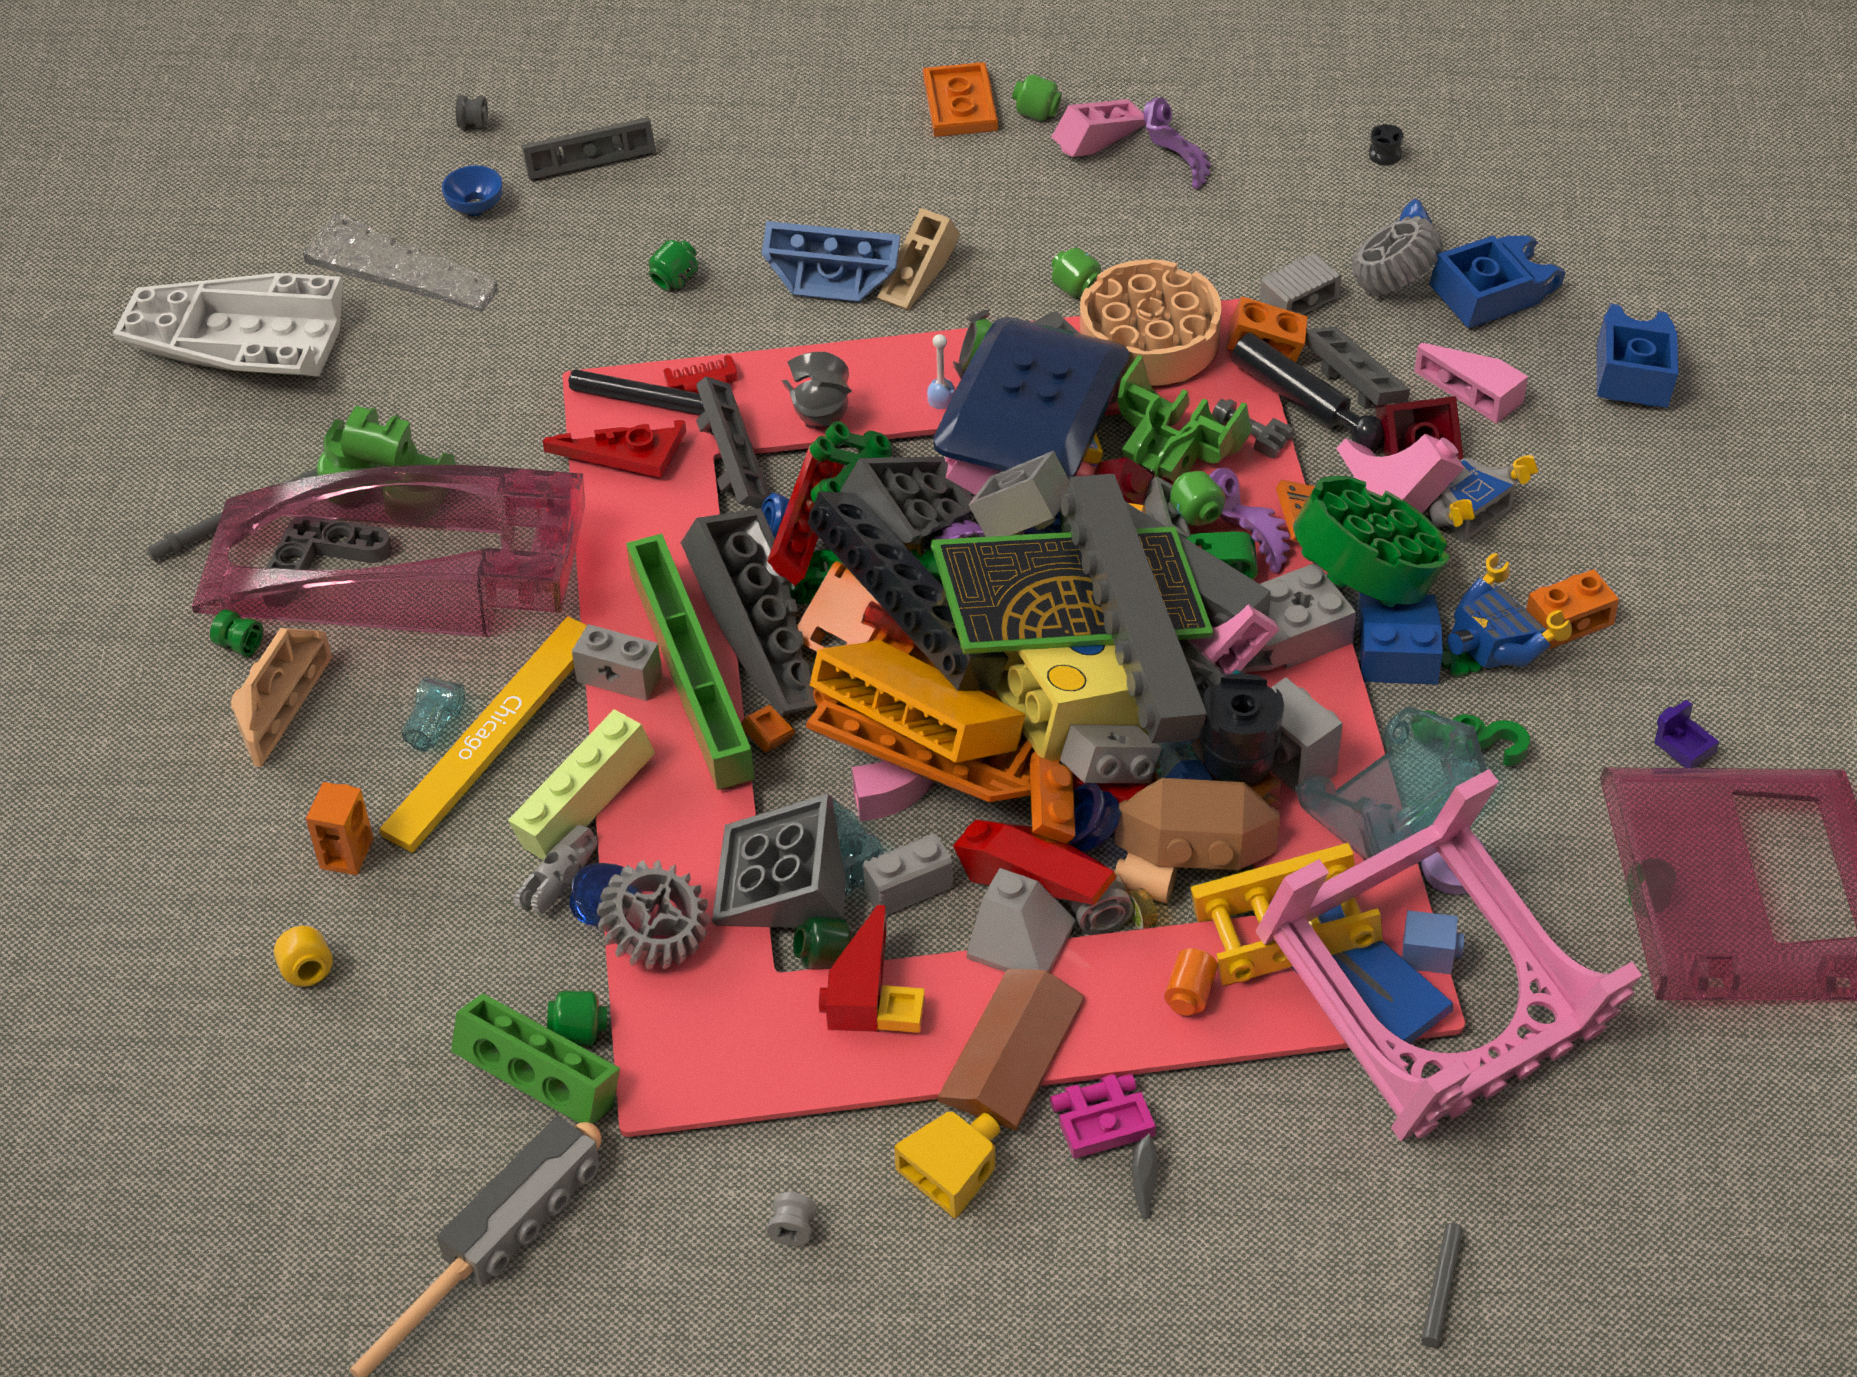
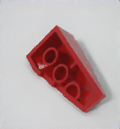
M975 819L953 845L970 882L990 885L999 868L1037 880L1055 898L1095 905L1117 878L1112 869L1070 844H1064L1032 832V826Z

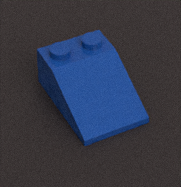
M1359 592L1360 670L1364 682L1438 685L1443 652L1441 621L1435 595H1426L1418 603L1396 604L1394 607H1388L1377 599Z

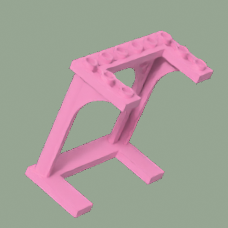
M1490 769L1456 786L1432 825L1326 882L1324 881L1329 872L1320 859L1284 877L1255 931L1264 945L1273 940L1276 941L1398 1118L1391 1126V1129L1400 1142L1413 1134L1418 1139L1426 1136L1439 1126L1437 1120L1448 1114L1452 1119L1457 1118L1473 1106L1472 1100L1481 1095L1485 1099L1495 1096L1507 1086L1505 1081L1516 1075L1519 1080L1528 1077L1541 1066L1539 1061L1550 1056L1553 1061L1561 1058L1574 1047L1572 1042L1583 1037L1585 1042H1588L1597 1037L1607 1028L1604 1023L1614 1018L1621 1011L1618 1007L1634 996L1635 993L1632 988L1642 977V974L1633 962L1610 974H1603L1581 966L1566 955L1544 931L1470 830L1471 825L1499 783ZM1437 852L1504 942L1514 961L1518 976V1002L1508 1027L1490 1043L1480 1048L1460 1053H1439L1424 1050L1403 1041L1386 1029L1367 1007L1309 924V921ZM1532 982L1537 984L1539 993L1533 994L1530 990ZM1541 1005L1548 1008L1554 1014L1555 1022L1543 1024L1535 1021L1529 1016L1527 1007ZM1525 1027L1533 1033L1526 1034L1522 1039L1518 1036L1517 1030ZM1488 1050H1495L1498 1057L1492 1058ZM1409 1056L1414 1060L1415 1063L1410 1069V1074L1405 1069L1409 1064L1400 1057ZM1435 1064L1439 1067V1072L1428 1078H1421L1422 1069L1425 1065Z

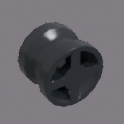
M1382 124L1372 129L1370 136L1372 144L1369 148L1370 160L1384 166L1398 163L1401 159L1402 149L1400 146L1403 143L1404 136L1399 127Z

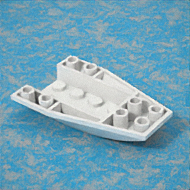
M271 273L139 287L134 291L113 335L115 339L136 348L190 364L241 372L320 377L340 332L343 281L341 277Z

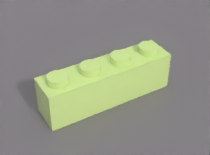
M613 709L508 819L525 850L543 860L552 848L577 825L587 827L653 757L655 751L642 724Z

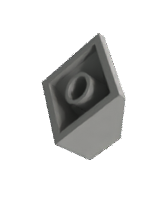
M999 868L982 898L966 957L969 960L1004 972L1007 969H1036L1050 972L1076 925V919L1037 880Z

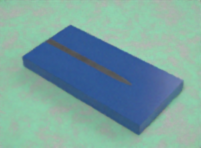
M1338 905L1320 915L1319 919L1323 924L1344 918L1345 915L1341 906ZM1383 941L1372 943L1364 948H1354L1332 955L1377 1020L1391 1033L1409 1044L1453 1011V1002Z

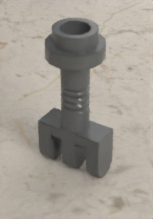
M1220 399L1212 412V416L1220 424L1226 426L1236 412L1237 403L1231 399L1227 401ZM1249 418L1251 435L1256 437L1253 449L1268 457H1276L1280 449L1294 435V430L1289 425L1275 418L1267 426Z

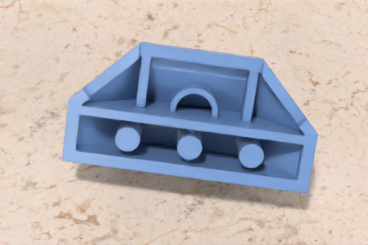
M766 221L762 256L793 296L860 303L896 270L901 235Z

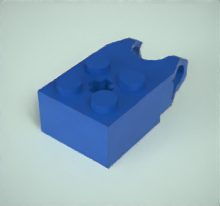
M1493 235L1439 253L1429 285L1469 329L1539 304L1547 295L1562 285L1566 272L1556 265H1540L1529 261L1534 256L1535 246L1539 243L1534 237L1528 235L1504 236L1497 239ZM1554 276L1552 281L1546 284Z
M1609 303L1597 340V397L1607 398L1612 401L1621 400L1640 403L1645 406L1668 408L1678 377L1677 331H1675L1673 322L1667 312L1658 310L1656 317L1652 320H1635L1627 316L1620 305Z

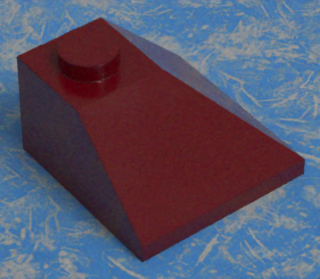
M1456 396L1375 406L1376 417L1381 420L1385 436L1381 445L1384 456L1397 454L1407 449L1424 434H1427L1438 440L1441 438L1449 440L1458 450L1456 455L1458 459H1463Z

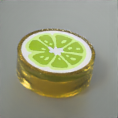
M1143 888L1128 892L1134 905V910L1130 917L1136 928L1139 930L1155 927L1158 922V916L1150 894Z

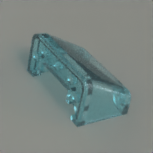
M1407 706L1394 715L1385 727L1384 741L1387 749L1385 755L1337 790H1335L1331 779L1326 776L1315 774L1308 777L1295 787L1300 805L1304 811L1343 843L1349 842L1351 849L1364 860H1367L1432 825L1455 787L1487 770L1474 726Z

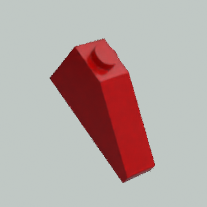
M877 905L829 970L827 988L820 987L819 1013H826L828 1030L878 1032L877 1018L882 992L887 936L886 905Z

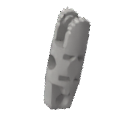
M577 825L552 848L522 886L519 887L518 891H516L513 899L514 904L526 909L532 906V910L543 914L552 906L585 867V863L598 845V841L589 827Z

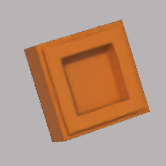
M770 704L744 717L741 722L743 730L765 753L789 741L795 733V730Z

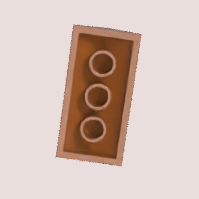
M1007 969L940 1091L938 1102L978 1117L982 1113H987L999 1125L1017 1131L1084 1002V995L1047 970Z

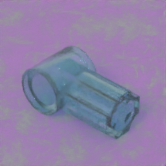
M427 676L423 677L416 692V706L401 732L403 741L420 751L426 752L427 749L434 748L449 718H456L463 708L465 701L464 685Z

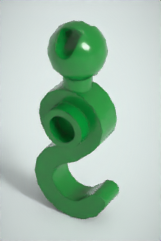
M1432 710L1418 713L1412 721L1413 732L1418 738L1430 741L1439 736L1445 737L1449 747L1461 754L1477 753L1500 739H1507L1515 744L1505 749L1503 756L1504 765H1516L1523 761L1528 754L1530 736L1523 726L1513 721L1499 720L1486 726L1478 717L1462 714L1455 716L1450 722L1442 721V718Z

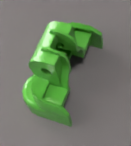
M1140 355L1136 357L1121 379L1117 399L1119 409L1124 418L1136 428L1122 448L1123 455L1141 467L1155 473V477H1164L1174 482L1179 476L1191 470L1197 458L1209 463H1218L1228 455L1231 456L1237 453L1251 434L1247 404L1242 402L1227 425L1223 426L1212 416L1208 400L1202 399L1191 415V420L1180 431L1171 428L1180 420L1189 407L1188 391L1183 389L1174 403L1162 398L1150 386L1144 360Z
M355 406L345 427L344 421L334 420L324 436V451L317 464L320 490L326 497L341 502L354 501L365 496L378 478L377 464L388 467L390 472L383 486L386 510L393 518L409 523L420 522L431 517L456 479L454 455L443 452L437 460L418 454L411 438L410 422L401 420L398 415H394L389 419L386 426L379 425L378 413L375 408L366 409Z

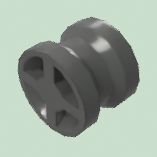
M459 95L456 101L457 126L459 128H466L468 125H475L478 129H485L488 121L486 97L478 96L476 99H469L467 96Z

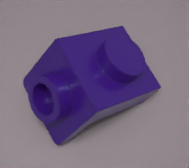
M1684 700L1676 707L1670 706L1661 713L1657 720L1658 729L1654 743L1690 771L1717 752L1719 741L1690 719L1693 704L1688 700Z

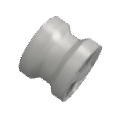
M783 1192L776 1195L772 1205L775 1216L768 1222L767 1234L771 1239L784 1245L802 1246L807 1244L812 1233L809 1222L815 1218L817 1211L816 1203L800 1193Z

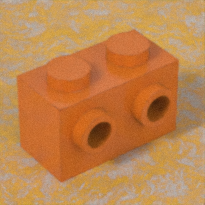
M1593 569L1579 575H1572L1566 580L1547 587H1540L1534 592L1529 593L1526 611L1546 630L1548 629L1547 617L1553 611L1561 610L1565 618L1564 622L1570 620L1572 626L1571 636L1564 641L1553 639L1549 642L1551 646L1548 649L1614 625L1619 598L1596 570Z

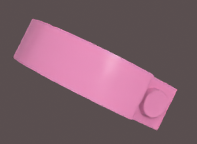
M884 761L852 767L853 792L860 821L887 817L908 808L917 802L933 784V781Z

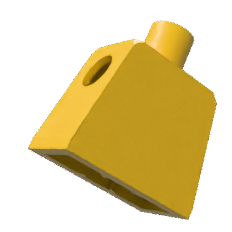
M946 1112L894 1146L895 1169L956 1219L995 1169V1147L991 1140L1001 1132L996 1120L987 1113H982L969 1125L955 1112Z

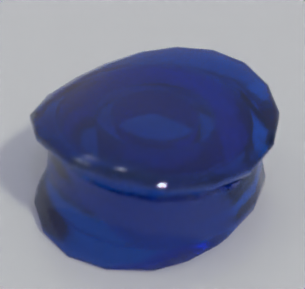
M1085 783L1073 789L1075 837L1067 843L1081 852L1091 850L1107 840L1118 826L1121 817L1119 802L1111 792L1101 790L1094 783Z
M594 863L580 869L572 879L569 907L574 917L585 924L598 926L602 918L597 915V908L599 903L602 902L600 898L604 888L609 887L608 883L611 877L615 874L621 876L622 869L625 867L610 863Z

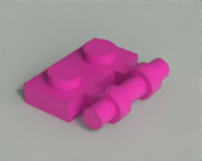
M1115 1074L1102 1077L1099 1083L1082 1088L1078 1084L1064 1088V1093L1049 1097L1054 1113L1067 1109L1071 1111L1059 1115V1125L1073 1159L1142 1140L1148 1134L1151 1137L1155 1136L1156 1126L1142 1093L1138 1092L1128 1096L1123 1094L1136 1090L1132 1074L1117 1078ZM1106 1099V1102L1087 1106L1088 1103Z

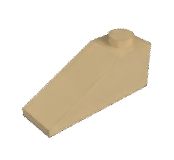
M920 208L899 251L897 268L885 280L877 297L880 301L907 311L910 310L947 264L961 235L950 218Z

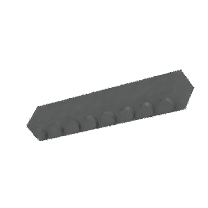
M1115 474L1070 477L1066 493H1063L1061 496V511L1069 519L1072 541L1074 545L1079 546L1082 554L1083 571L1086 575L1090 576L1095 603L1100 604L1102 608L1105 630L1108 635H1112L1116 646L1115 655L1117 663L1123 665L1127 676L1129 695L1134 696L1139 708L1138 717L1142 728H1146L1152 744L1197 740L1207 712Z

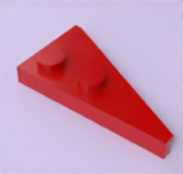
M675 420L674 427L654 430L650 429L649 424L636 425L631 428L594 430L595 437L572 439L571 433L557 434L553 437H545L543 448L546 453L661 478L686 433V423L683 420Z

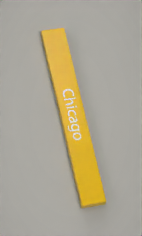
M569 616L563 620L379 828L383 838L412 853L420 846L574 669L572 650L585 630L586 624Z

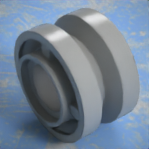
M1116 874L1117 878L1095 905L1068 900L1072 911L1076 914V919L1081 929L1085 933L1097 935L1110 932L1123 925L1132 915L1134 905L1129 894L1125 891V886L1119 875Z

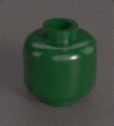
M821 916L809 917L803 925H799L796 928L793 938V952L796 958H800L802 965L806 969H830L855 934H852L849 924L844 919Z

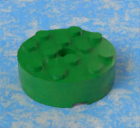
M1327 476L1321 478L1314 486L1293 524L1296 539L1303 548L1301 551L1302 555L1307 560L1317 563L1328 572L1327 577L1334 584L1341 587L1349 586L1377 599L1388 607H1394L1396 604L1407 605L1422 601L1450 556L1444 553L1447 542L1439 530L1417 509L1388 491H1385L1383 496L1367 490L1365 488V481L1346 476Z

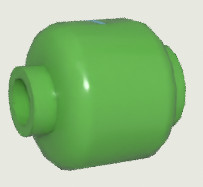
M1035 74L1027 76L1024 82L1018 81L1012 94V99L1016 101L1017 112L1039 122L1045 121L1048 117L1053 118L1062 98V93L1058 92L1056 82Z
M1078 247L1071 248L1066 252H1059L1051 263L1053 268L1052 282L1074 299L1082 297L1085 288L1089 289L1097 281V275L1101 273L1100 263Z
M1193 471L1182 474L1174 481L1170 502L1188 524L1203 526L1215 522L1220 517L1226 497L1221 487L1208 474L1203 471Z

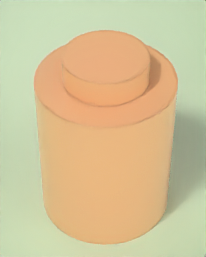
M1128 853L1125 860H1118L1115 873L1120 876L1125 886V891L1128 894L1168 904L1176 881L1177 867L1156 866L1132 853Z

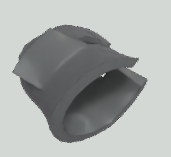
M828 352L805 353L789 360L788 364L795 382L811 378V380L798 385L796 388L792 387L788 380H781L784 387L790 392L794 409L800 419L805 422L806 427H830L835 421L843 418L848 408V393L852 391L847 385L849 369L845 362Z

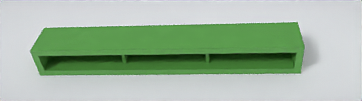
M663 534L626 543L631 577L716 789L720 790L755 780L752 749Z

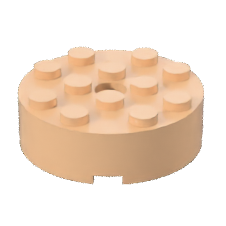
M1164 260L1129 261L1101 272L1097 275V281L1089 289L1085 288L1080 301V334L1124 345L1130 354L1123 376L1136 357L1140 355L1144 360L1150 386L1185 382L1206 368L1218 351L1221 300L1212 283L1197 271L1190 274L1177 269V263Z

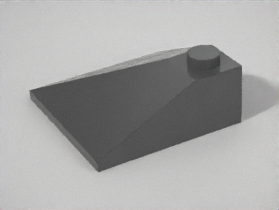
M828 793L725 825L712 922L716 926L797 928L799 925H803L809 917L843 918L846 881L833 800Z

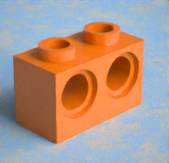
M1241 296L1230 319L1226 349L1234 350L1239 340L1251 332L1296 362L1305 345L1308 316Z
M323 782L306 817L319 868L358 875L374 840L362 790L348 784L339 785Z

